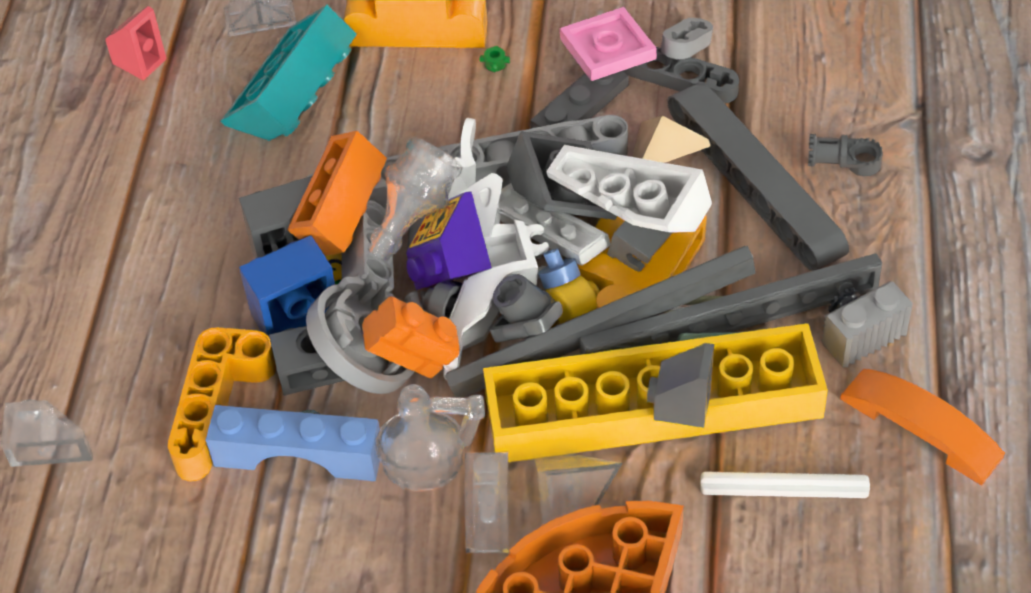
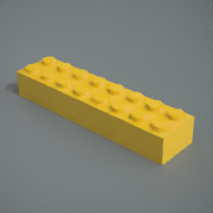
M808 323L483 368L485 394L496 464L824 418L828 392ZM704 343L714 344L711 394L704 428L654 420V403L647 402L650 378H658L661 362Z

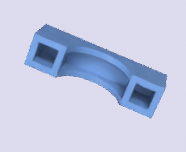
M215 405L206 436V443L214 467L255 470L257 464L264 459L275 456H292L307 459L321 465L335 478L376 481L383 449L378 419Z

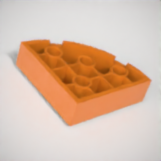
M626 501V506H613L601 509L600 505L581 508L553 519L519 540L509 550V555L498 564L495 570L491 569L478 586L476 593H666L682 535L684 505L656 501Z

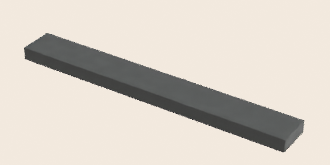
M748 246L740 247L555 326L542 334L534 335L452 370L445 375L449 387L457 400L485 389L483 368L559 358L580 349V337L662 314L755 274L754 258Z
M877 253L582 336L580 337V355L676 342L681 333L735 332L828 305L831 300H835V296L840 297L839 292L842 291L844 294V289L847 288L849 290L850 287L856 288L860 295H863L879 287L883 262Z

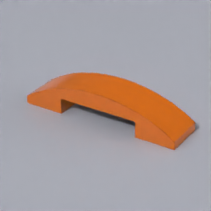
M863 368L841 394L840 400L871 419L875 420L882 414L948 454L947 465L981 486L1005 456V452L963 413L936 395L899 377Z

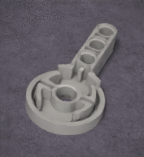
M368 201L367 209L360 218L352 235L353 240L345 250V253H342V280L337 285L325 289L310 305L306 316V326L310 340L317 353L339 377L361 390L376 394H387L400 388L415 371L365 350L362 329L363 320L374 310H378L379 305L388 297L393 296L391 291L394 289L392 220L384 207L374 201Z

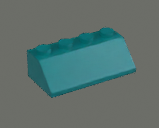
M328 5L290 26L220 122L226 127L268 141L282 134L285 137L290 135L300 124L298 117L301 112L308 110L317 100L318 96L315 93L318 88L326 85L334 76L335 72L332 69L335 64L342 62L352 49L349 45L357 34Z

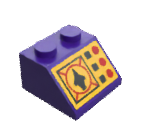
M472 191L464 192L435 204L428 209L406 251L408 258L407 272L410 279L414 281L416 290L435 286L439 282L455 281L492 269Z

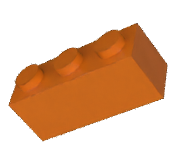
M358 131L331 136L287 230L298 240L312 235L324 256L345 253V250L353 240L352 235L367 209L370 195L380 181L381 171L387 157Z

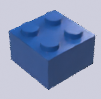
M312 235L299 241L291 242L279 250L263 257L255 258L239 267L251 316L260 331L268 336L289 328L306 326V316L310 305L325 289L335 285L332 267Z

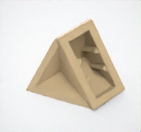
M659 116L641 122L632 157L665 163L710 147V143L707 138L664 116Z

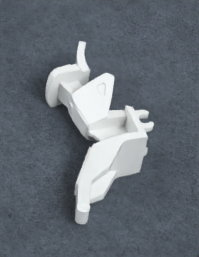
M466 118L464 122L460 158L449 157L427 167L421 176L419 189L423 203L429 208L464 192L472 191L492 269L476 273L468 277L467 280H464L449 318L456 326L460 351L459 356L447 366L443 365L445 380H447L445 375L448 372L460 367L462 351L484 341L490 332V326L498 319L500 311L493 302V293L497 285L510 275L520 274L537 286V279L540 278L538 272L546 266L538 268L535 258L540 259L549 250L547 242L537 245L530 240L532 236L544 233L542 225L525 226L524 221L514 220V224H500L501 215L497 213L503 182L500 176L491 173L475 183L476 163L471 150L475 137L476 119Z

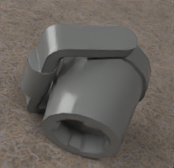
M513 274L503 279L494 290L493 302L501 315L490 326L489 330L495 342L518 338L527 339L548 331L562 315L563 308L559 301L555 302L549 293L539 289L526 277L520 274Z

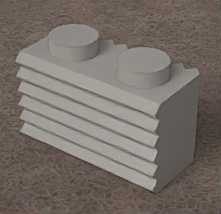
M889 281L825 315L824 334L821 341L842 367L848 368L849 363L855 364V360L861 361L862 356L868 357V353L874 354L875 349L881 350V346L887 347L888 342L894 343V339L900 340L901 336H906L913 303L893 281Z

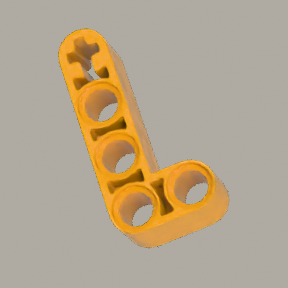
M215 327L204 330L198 336L168 440V450L175 471L181 479L197 481L209 473L213 462L206 443V436L215 405L228 406L234 381L259 383L269 380L275 374L277 367L270 338L264 332Z

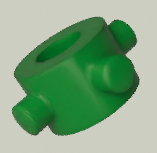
M494 46L488 48L484 55H480L479 61L485 62L487 70L498 72L505 68L506 63H510V56H505V51L502 48Z

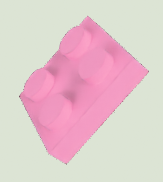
M624 7L560 28V40L591 81L656 59L655 45Z

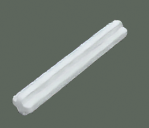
M703 472L700 476V490L704 495L866 498L870 491V481L866 475Z

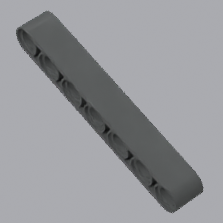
M700 81L668 97V108L676 123L709 140L710 147L701 151L809 271L821 269L848 254V241L841 229L706 83Z

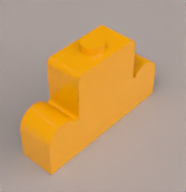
M347 0L344 22L357 34L349 46L485 48L487 34L485 0Z
M705 215L695 232H673L653 255L648 264L641 261L645 267L640 272L628 267L617 258L607 255L609 247L583 266L577 264L581 273L580 276L584 277L587 281H593L600 290L596 298L597 308L686 271L705 241L707 215ZM618 216L615 220L600 218L595 228L607 233L611 243L613 234L625 220Z

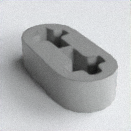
M701 18L684 19L663 32L660 51L665 56L674 59L689 58L710 45L713 25Z

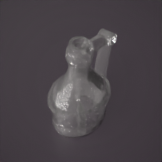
M411 137L407 141L404 153L393 165H389L386 168V213L382 219L381 226L376 227L371 234V244L368 250L375 256L389 261L391 255L396 254L403 244L402 237L410 226L418 219L449 206L448 196L454 179L462 172V165L451 155L433 144L417 137Z
M416 384L408 385L401 390L398 397L397 409L399 415L392 417L382 425L375 438V454L383 464L384 473L395 485L412 491L434 490L447 485L457 477L463 465L462 451L464 447L471 445L480 420L485 417L484 398L481 395H471L468 398L439 396L430 398L423 387ZM446 414L464 415L461 425Z

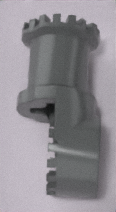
M810 134L809 149H813V151H809L808 166H815L816 163L839 164L840 168H849L856 175L864 177L872 176L881 169L882 146H880L879 142L875 143L874 139L869 141V138H848V135H841L840 138L817 137L816 134ZM860 153H869L875 159L869 162H861L855 157Z

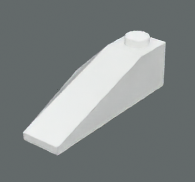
M564 145L546 171L548 177L635 226L665 232H695L712 205L702 169Z

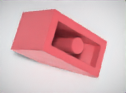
M149 6L128 18L105 39L112 64L141 80L146 79L167 60L154 9Z

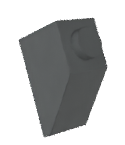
M704 343L661 362L658 378H650L647 402L654 403V420L704 428L711 394L714 344Z

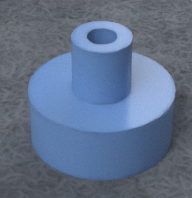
M558 248L543 254L548 266L541 269L538 275L545 289L566 284L580 276L581 273L575 258L562 260Z

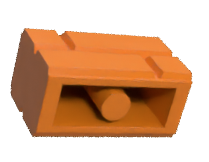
M390 296L379 305L378 310H374L363 320L362 329L365 350L430 379L443 369V365L447 366L459 356L460 347L454 323L447 317H436L423 311L414 302L406 303Z

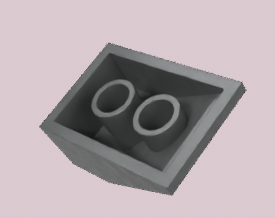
M520 132L506 165L515 192L542 210L611 220L616 219V215L552 180L546 172L564 145L593 150L591 142Z

